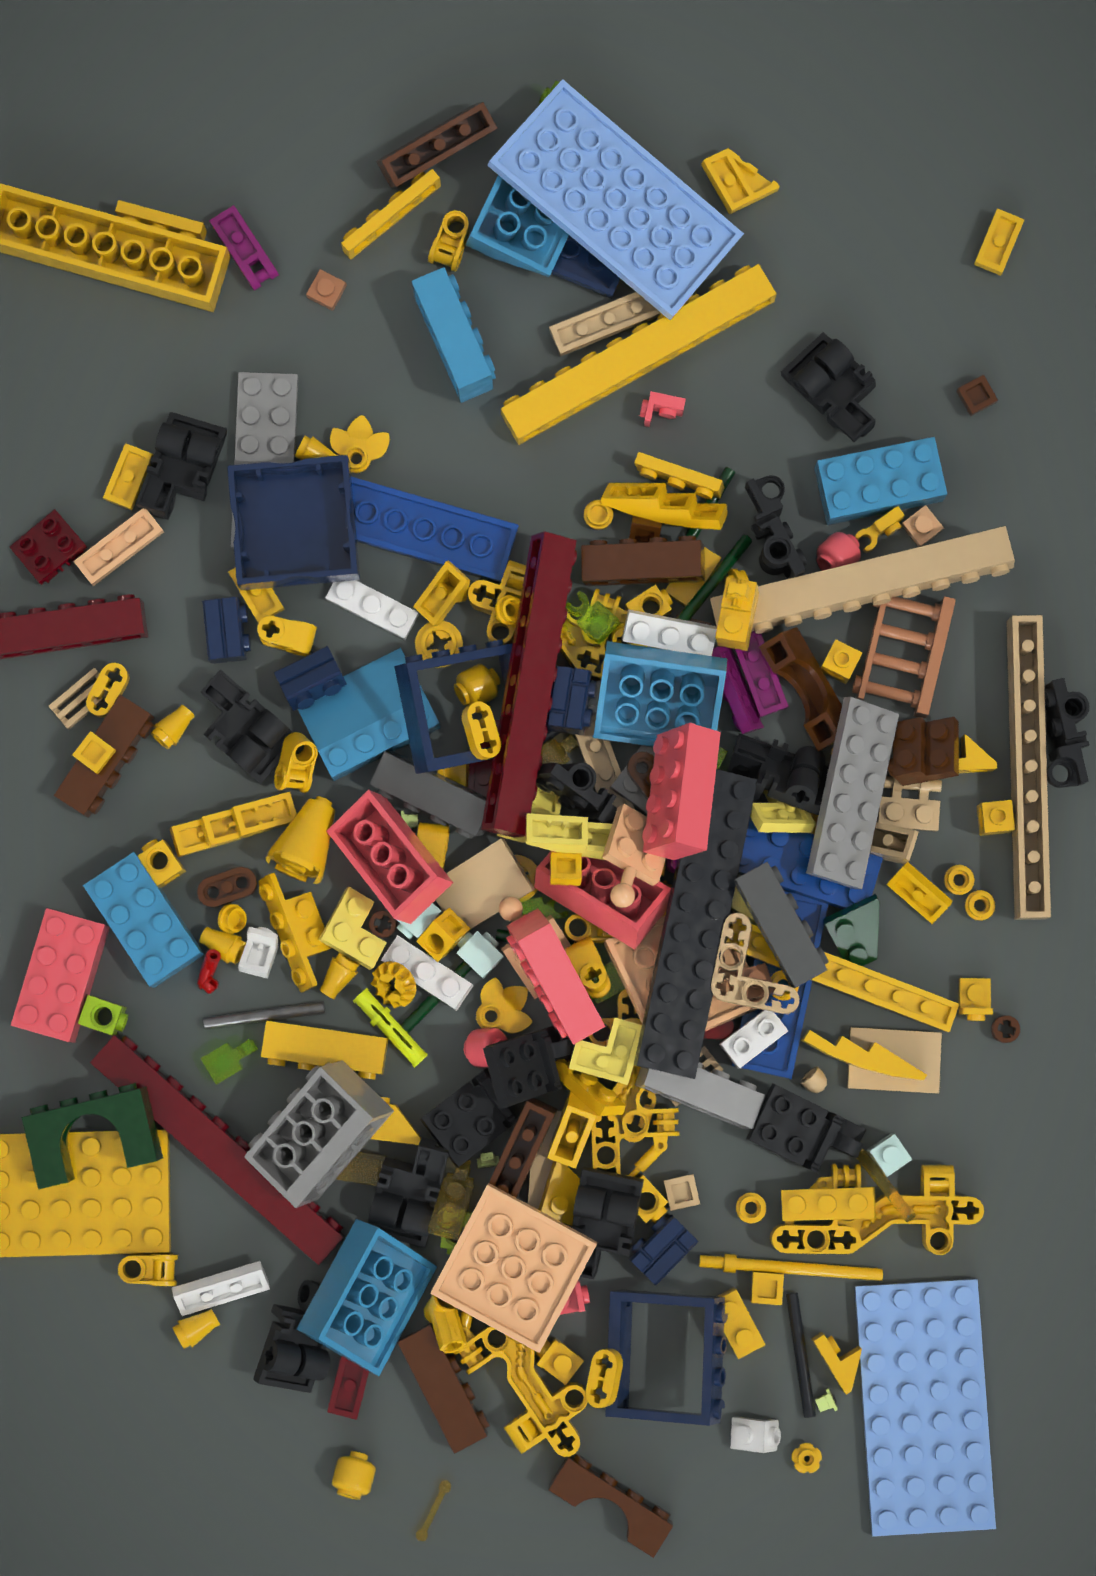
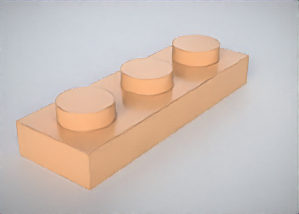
M142 508L74 560V563L92 586H95L159 537L164 531L149 511Z

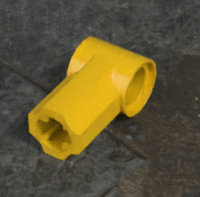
M432 1295L424 1307V1316L433 1325L439 1350L446 1354L463 1349L467 1345L457 1308Z

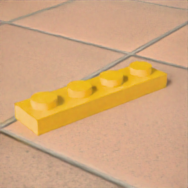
M433 169L427 173L422 172L412 180V185L404 192L402 190L396 192L389 199V204L381 211L379 209L374 210L366 218L365 224L358 229L356 227L352 228L344 235V241L341 242L343 252L350 260L441 187L440 177Z

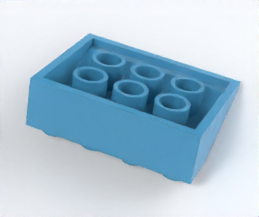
M498 175L465 245L493 259L550 277L569 234Z
M607 641L593 738L653 747L658 734L687 723H693L717 731L727 672V658Z
M401 648L343 676L347 685L343 686L337 694L333 696L325 695L315 700L311 707L303 710L298 709L333 781L382 758L384 751H396L410 744L394 666L406 663L405 655ZM420 685L430 734L440 729L441 725Z
M356 1219L300 1321L297 1330L369 1372L380 1376L437 1266L380 1228Z

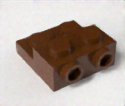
M922 717L898 721L892 746L893 758H890L888 765L890 775L902 786L959 776V721L955 717L928 722Z

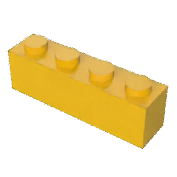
M266 1021L261 1057L268 1058L267 1064L285 1067L286 1061L298 1062L297 1069L312 1070L316 1065L324 1066L328 1062L335 1063L343 1060L352 1070L358 1071L360 1078L376 1080V1074L383 1075L389 1039Z

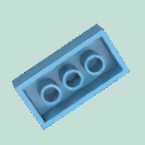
M445 267L412 280L414 298L460 403L493 390L492 380L496 379L493 362L489 354L483 356V340L477 327L471 328L472 321L470 318L472 316L467 303L459 301L461 299L460 289L454 274L448 276Z
M935 437L817 460L814 467L827 525L885 514L897 506L904 510L943 502L947 496Z
M133 852L84 884L83 887L149 987L155 988L202 957L204 952L162 888L158 887L138 858L139 854Z

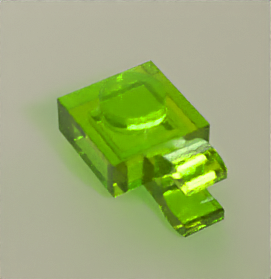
M252 1039L247 1040L235 1049H232L229 1043H225L202 1057L201 1060L217 1085L244 1069L240 1060L251 1055L258 1048Z

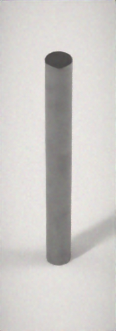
M324 1001L205 1017L203 1018L204 1029L207 1030L324 1014L325 1006Z

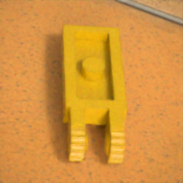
M565 1059L555 1061L559 1078L563 1085L598 1116L623 1115L626 1105L617 1098V1094L614 1091L603 1086L598 1081L597 1076L568 1069L570 1061L567 1062Z

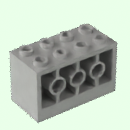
M343 1060L335 1063L328 1062L321 1067L319 1065L314 1067L305 1078L308 1082L302 1089L297 1088L290 1094L286 1100L289 1104L283 1111H277L267 1122L269 1128L264 1134L259 1133L251 1140L248 1145L251 1149L244 1156L295 1208L318 1200L394 1112Z

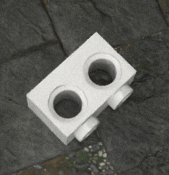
M763 1010L719 1045L737 1069H739L787 1033L788 1030L774 1012Z

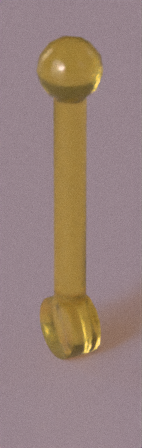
M443 1480L439 1484L440 1491L422 1529L416 1532V1538L419 1541H425L428 1538L427 1531L445 1493L451 1490V1484L447 1480Z

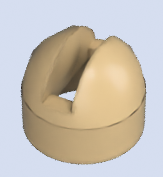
M816 1066L805 1074L800 1084L809 1092L819 1093L825 1089L827 1078L824 1072Z

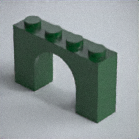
M132 1083L118 1087L119 1093L108 1095L107 1090L88 1094L90 1100L79 1103L77 1097L59 1101L60 1107L49 1110L48 1104L30 1108L31 1114L21 1118L38 1190L68 1183L75 1179L67 1139L74 1122L86 1114L102 1116L116 1127L120 1135L127 1168L162 1159L163 1154L147 1086L137 1088V1084Z

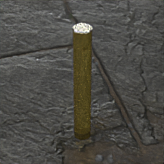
M862 1148L856 1159L906 1222L912 1221L916 1214L865 1149Z

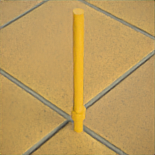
M724 1254V1257L699 1256V1267L723 1269V1272L736 1273V1270L875 1281H882L883 1269L737 1258L736 1254Z

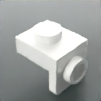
M249 927L247 942L238 965L239 971L268 979L279 947L278 935L265 927Z
M732 1417L730 1449L759 1453L777 1451V1446L781 1439L778 1420Z

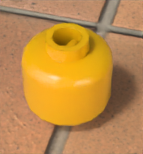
M477 664L459 673L456 677V684L453 687L457 698L464 706L479 701L487 703L497 697V685L500 684V679L493 668L488 669L483 664Z
M351 1451L350 1456L338 1458L332 1478V1485L337 1489L338 1495L360 1500L361 1496L370 1493L376 1468L371 1462L367 1461L368 1455Z

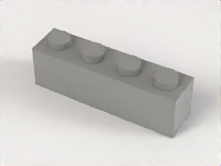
M700 1062L698 1063L695 1079L643 1067L640 1068L635 1082L636 1086L739 1128H754L765 1094L756 1091V1085L740 1080L739 1084L729 1080V1074L713 1069L712 1073L703 1070V1064Z

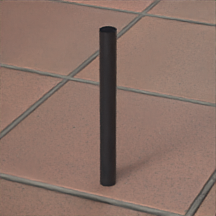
M797 1292L786 1294L803 1415L804 1418L815 1417L816 1412L799 1297Z

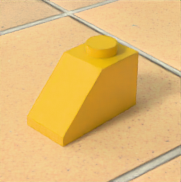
M381 1097L394 1112L371 1139L419 1145L422 1137L399 1107L395 1104H390V1098Z

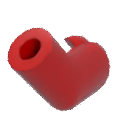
M214 949L207 951L197 980L199 989H204L207 994H212L219 985V982L213 976L220 962L221 954Z

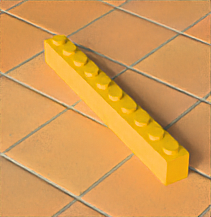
M757 264L752 268L750 265L744 266L729 281L719 280L709 287L710 291L704 295L699 296V294L691 296L671 320L661 313L657 317L659 320L650 325L646 322L632 330V335L625 339L618 337L606 345L607 349L598 354L596 351L587 354L580 360L581 363L572 369L570 366L562 368L555 373V378L547 383L544 380L535 383L529 388L530 392L522 397L514 395L503 403L504 407L501 408V416L518 445L775 302L777 294L760 265Z

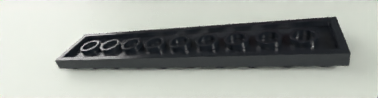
M716 769L707 851L677 859L634 1066L695 1079L713 996L711 982L723 925L726 918L730 915L736 886L734 880L739 872L757 779Z

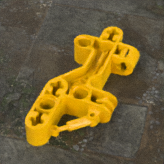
M509 560L500 585L486 580H478L472 583L468 589L470 605L477 611L491 615L487 626L489 642L497 640L492 636L493 630L496 627L503 626L509 631V635L503 639L504 645L511 644L514 639L516 624L507 626L499 622L495 615V607H492L493 600L483 598L482 602H478L475 593L480 594L482 590H486L487 596L495 599V594L498 593L497 601L506 595L515 596L520 600L526 565ZM596 588L588 612L583 619L575 620L567 611L566 621L562 625V647L560 651L573 669L590 670L593 680L599 681L602 679L604 661L601 665V673L599 674L596 673V665L588 664L586 668H583L578 658L583 659L585 655H589L590 661L599 665V659L604 660L605 646L613 623H625L628 611L619 608L621 596L613 599L610 598L611 594L606 593L605 596L599 594L600 589ZM506 606V613L510 616L511 610ZM593 611L598 612L599 617L602 618L604 614L610 616L609 622L606 623L600 618H591ZM594 626L601 628L604 633L603 637L599 640L590 639L586 633L589 628Z
M626 989L622 990L617 998V1018L622 1019V1013L629 1014L628 1005L622 1003V999L628 996ZM603 1018V1023L611 1031L614 1018ZM628 1018V1019H625L626 1021H630V1022H633V1023H637V1024L642 1025L640 1019H637V1018ZM593 1034L588 1036L592 1043L607 1046L608 1039L606 1041H598L594 1038ZM633 1065L628 1085L617 1082L612 1089L617 1094V1098L626 1105L623 1115L607 1116L608 1120L614 1123L613 1127L608 1128V1138L615 1136L614 1143L608 1141L596 1143V1137L602 1138V1129L596 1127V1122L601 1121L602 1116H596L591 1129L592 1169L616 1167V1174H621V1139L652 1137L654 1144L634 1164L636 1168L629 1175H626L635 1177L640 1171L644 1173L666 1151L668 1136H680V1132L675 1131V1124H679V1120H675V1113L679 1112V1108L645 1109L641 1106L639 1100L645 1089L635 1085L641 1067ZM648 1113L656 1114V1120H653V1125H657V1132H648ZM631 1115H640L644 1120V1127L639 1132H631L627 1128V1119ZM604 1146L611 1147L615 1153L613 1161L608 1164L599 1162L597 1158L598 1150Z
M832 1164L831 1176L817 1178L816 1182L809 1189L861 1188L860 1164H855L854 1168H849L847 1164H844L843 1168H838L837 1164ZM922 1165L920 1195H881L875 1200L876 1218L830 1220L828 1224H794V1221H784V1224L773 1228L770 1233V1242L776 1250L782 1253L851 1254L892 1224H922V1242L925 1249L936 1255H944L953 1247L954 1224H976L984 1215V1207L981 1201L975 1197L955 1195L953 1165ZM930 1178H945L944 1180H930ZM967 1202H969L970 1206L975 1207V1212L970 1213L969 1218H967V1214L953 1212V1206L967 1207ZM783 1230H786L790 1236H799L798 1230H802L800 1236L802 1248H797L799 1245L797 1241H788L786 1247H783L782 1243L777 1241V1236H782ZM815 1230L820 1231L823 1235V1242L818 1247H810L807 1242L809 1233ZM833 1230L831 1234L833 1237H843L844 1231H847L848 1235L853 1237V1242H848L847 1247L844 1248L843 1243L831 1241L833 1248H828L830 1245L828 1231ZM936 1232H941L945 1236V1243L939 1249H934L930 1243L931 1236Z
M461 1311L460 1320L467 1345L463 1349L454 1352V1355L459 1353L462 1357L460 1360L461 1364H467L469 1368L466 1370V1373L468 1375L495 1357L503 1358L507 1363L508 1382L527 1409L503 1427L520 1454L546 1438L558 1455L563 1457L574 1455L580 1447V1436L570 1419L586 1407L588 1403L586 1388L578 1382H570L552 1394L534 1367L535 1350L505 1335L506 1340L502 1345H492L489 1342L488 1334L495 1329L488 1325L477 1334H474L470 1330L473 1317ZM482 1338L484 1346L491 1352L485 1357L481 1354L483 1348L481 1346L477 1347L474 1343ZM572 1389L579 1390L583 1395L581 1403L578 1405L569 1404L565 1399L568 1391ZM563 1421L566 1424L561 1426L566 1437L571 1435L574 1437L571 1440L572 1447L570 1448L566 1445H559L561 1437L557 1430L553 1434L549 1432L557 1429Z

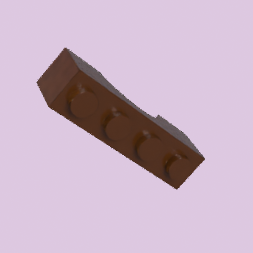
M795 627L783 631L759 646L773 673L784 677L799 694L805 709V722L803 726L817 750L820 751L834 745L842 704L799 629Z
M578 1454L575 1458L572 1456L566 1457L549 1484L548 1490L574 1507L591 1498H604L614 1502L622 1509L627 1518V1541L654 1558L673 1527V1522L669 1520L671 1514L658 1505H655L652 1509L643 1503L644 1497L635 1490L629 1488L626 1492L617 1486L618 1480L607 1472L603 1471L600 1475L590 1469L592 1463Z

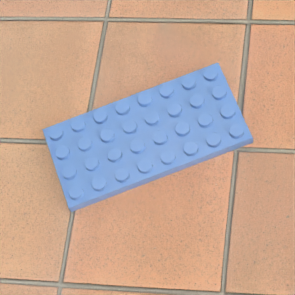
M563 79L492 157L487 165L669 320L675 316L744 234Z
M978 1279L854 1286L858 1346L862 1348L859 1363L871 1535L889 1536L996 1529Z

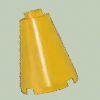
M316 796L315 799H308L267 852L266 861L270 863L271 859L277 863L275 869L289 877L306 882L307 878L310 877L315 878L313 884L320 883L324 876L331 839L327 830L333 825L336 813L335 809L331 807L332 802L320 796Z

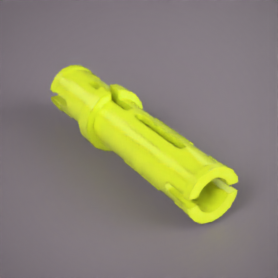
M366 988L353 1002L371 1019L369 1023L373 1027L376 1025L415 1068L428 1054L389 1013L391 1010L388 1007L384 1008L368 991L369 989Z

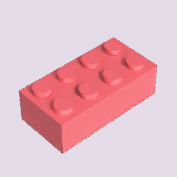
M687 723L657 735L653 746L655 753L654 764L650 772V796L646 803L647 820L642 834L644 841L643 852L670 860H677L707 851L721 732L693 723Z
M371 790L366 791L327 830L330 837L396 920L411 924L453 884V881L388 799L381 794Z
M550 851L536 867L535 889L634 950L667 910L671 888L660 881L651 886L637 877L634 878L632 885L635 892L634 902L626 908L615 906L611 901L610 894L613 887L620 884L624 870L607 860L582 857L581 886L550 885L551 852L555 851Z
M46 908L11 1026L66 1042H76L80 1028L78 1021L87 995H90L110 926Z
M537 908L507 925L506 927L511 935L506 937L519 960L523 961L520 965L527 978L536 987L534 991L542 1005L546 1008L547 1015L561 1038L563 1039L567 1036L574 1045L606 1027L552 925L542 912Z

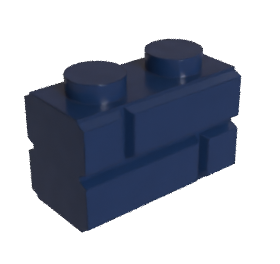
M239 597L202 601L209 662L216 664L247 660L246 652L251 651L250 635L244 634L243 622H248L246 604L241 605Z
M328 646L274 672L293 711L307 709L314 704L315 700L325 695L333 696L343 686L347 685Z
M556 666L557 677L552 684V707L547 715V729L553 732L584 735L585 727L590 728L592 723L593 710L588 709L590 698H595L597 680H593L590 670Z
M672 1214L668 1218L663 1215L651 1227L654 1233L647 1240L641 1237L633 1245L632 1255L629 1257V1260L655 1286L699 1242Z

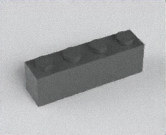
M384 751L370 782V785L378 788V794L391 800L397 797L404 801L403 806L418 813L420 810L431 814L429 819L438 824L446 826L447 823H450L457 827V833L472 839L473 836L484 835L485 831L481 830L486 796L435 771L416 774L412 760L394 751Z
M766 862L734 880L736 888L790 986L796 988L827 971L825 964L829 963L822 948L820 946L815 948L810 937L814 936L807 921L805 919L800 921L795 910L799 909L794 897L790 892L785 894L780 885L784 880L776 866L770 867L769 863Z

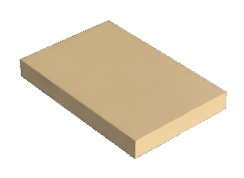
M501 838L446 873L453 881V884L436 899V902L442 912L450 907L472 930L499 913V905L503 899L507 897L521 899L535 890L505 839Z
M850 1027L849 1040L866 1051L872 1042H876L927 1074L925 1080L892 1077L848 1064L847 1088L939 1094L942 1033Z

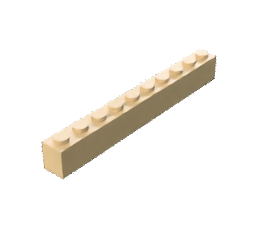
M1006 526L758 586L759 597L752 631L755 630L756 634H762L773 630V626L781 624L791 627L801 624L802 619L810 617L819 620L830 617L832 615L831 612L839 610L853 612L861 609V605L872 602L873 605L886 604L891 601L892 597L902 595L903 598H911L919 595L920 591L932 588L933 591H940L950 587V583L958 581L968 584L978 581L980 576L992 574L993 577L1005 575L1010 572L1009 569L1014 568L1015 562ZM723 595L710 598L716 626H718Z
M1022 615L1011 616L1007 620L1011 800L1015 830L1012 831L1015 920H1041L1051 917L1043 616Z

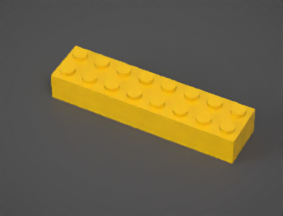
M0 183L1 253L214 312L231 258L227 247Z

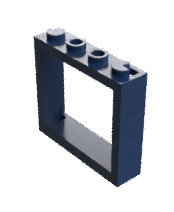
M503 639L485 643V649L477 650V646L474 644L459 647V653L450 655L449 649L432 652V658L423 660L422 654L405 657L406 663L394 666L416 774L485 761L477 759L471 751L434 758L417 671L499 656L504 687H506L513 643L504 645Z
M633 1290L610 1291L608 1348L615 1349L621 1354L623 1368L616 1400L612 1405L606 1407L605 1416L707 1426L721 1423L722 1409L725 1408V1403L721 1399L722 1387L726 1380V1371L722 1367L723 1355L727 1349L724 1323H726L728 1313H725V1297ZM632 1302L705 1307L701 1414L629 1407ZM607 1358V1368H611L613 1363L608 1361Z

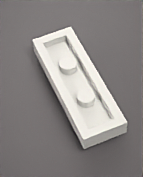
M356 580L333 582L325 597L327 601L406 640L419 615V612Z
M628 609L622 640L660 649L712 656L717 626Z
M398 935L381 959L383 963L393 961L406 967L413 975L418 986L456 1011L473 987V984Z
M261 1261L172 1287L173 1298L182 1316L270 1290L269 1280Z

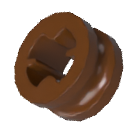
M382 910L372 915L369 927L375 936L388 938L396 931L397 923L396 919L388 911ZM384 916L390 918L388 923H392L390 930L384 929L382 933L376 931L378 926L374 925L376 919L382 920Z
M1000 1016L993 1021L991 1033L997 1041L1010 1043L1018 1038L1020 1025L1014 1017ZM1005 1020L1008 1021L1009 1027L1013 1028V1033L1007 1034L1008 1038H1004L1003 1032L998 1031L999 1024L1004 1025L1003 1021Z

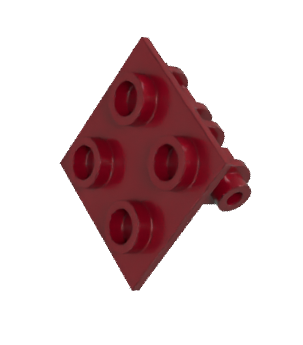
M56 509L10 546V549L41 585L45 582L49 584L50 580L58 574V568L63 572L64 569L61 566L64 563L70 566L71 564L68 560L71 559L73 562L87 548L85 543Z

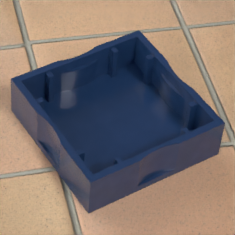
M348 455L307 458L292 463L262 462L227 466L230 506L235 521L233 543L236 579L240 590L360 580L351 468Z

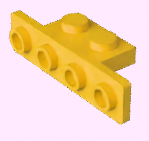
M271 873L258 880L259 894L268 907L270 923L278 933L282 954L288 959L292 970V980L302 993L317 986L316 978L307 957L328 951L331 947L319 941L325 927L312 893L308 892L285 900L275 873Z

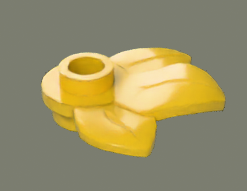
M363 415L352 421L347 431L332 428L330 435L332 449L339 455H348L351 473H362L369 467L371 461L383 457L390 442L389 433L380 432L373 434L370 423ZM360 455L362 457L361 462L358 464L352 463V456Z
M496 977L483 986L480 993L482 1004L476 1012V1021L481 1028H497L513 1034L525 1030L532 1024V1019L521 1011L527 1001L528 989L526 987L511 986L503 989L502 984ZM490 1010L495 1011L497 1014V1019L494 1022H488L485 1019V1014Z

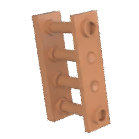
M944 596L940 604L935 603L933 606L900 597H892L891 601L886 604L873 605V607H878L866 659L862 675H856L852 693L857 694L856 699L863 701L865 693L909 703L911 704L910 707L915 708L913 716L925 719L929 715L956 599ZM886 607L931 617V621L936 622L933 633L923 634L882 624ZM879 635L924 646L925 650H929L927 661L917 663L876 653ZM872 664L916 674L917 678L922 679L920 690L911 692L868 681Z

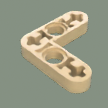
M742 913L729 915L723 925L711 982L713 995L723 1002L780 1014L793 1013L800 1004L799 995L794 988L742 976L752 925L749 918ZM737 919H741L742 925L746 926V931H740L738 936V942L744 941L743 947L735 943H725L726 938L733 940L734 931L729 928L730 923L735 924ZM728 949H736L740 953V961L734 966H728L723 961V954ZM720 968L727 971H738L737 977L730 974L729 984L734 986L733 992L728 991L726 996H722L721 990L717 988V984H722L725 978V973L719 974ZM752 985H759L764 990V997L759 1002H751L746 996L748 988ZM769 987L775 988L773 995L783 996L784 992H790V998L795 999L794 1004H788L787 1009L781 1008V1002L772 1000V1006H766L769 999Z

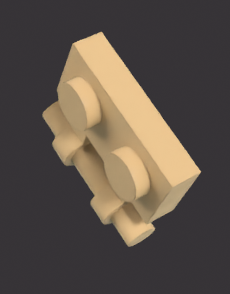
M886 776L884 788H891V797L882 796L877 822L912 830L937 832L939 830L940 801L928 800L929 791L941 792L942 780L902 786L894 777ZM902 789L918 790V799L901 798Z

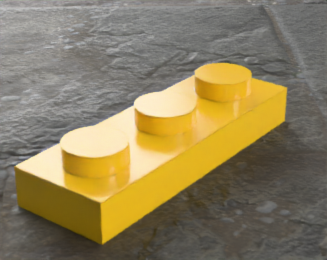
M121 200L117 202L115 212L119 217L205 240L207 230L202 222Z
M638 452L635 459L636 469L640 471L639 474L644 478L656 480L658 477L667 480L669 486L679 490H684V487L696 490V495L705 499H712L713 496L720 499L724 491V484L720 479Z
M875 1187L781 1190L782 1221L876 1218Z

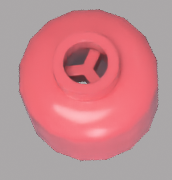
M843 532L831 534L817 548L816 561L819 568L823 571L859 562L861 558L859 541L852 534H845Z
M497 1028L473 1030L465 1040L464 1054L474 1067L488 1068L483 1048L508 1039Z

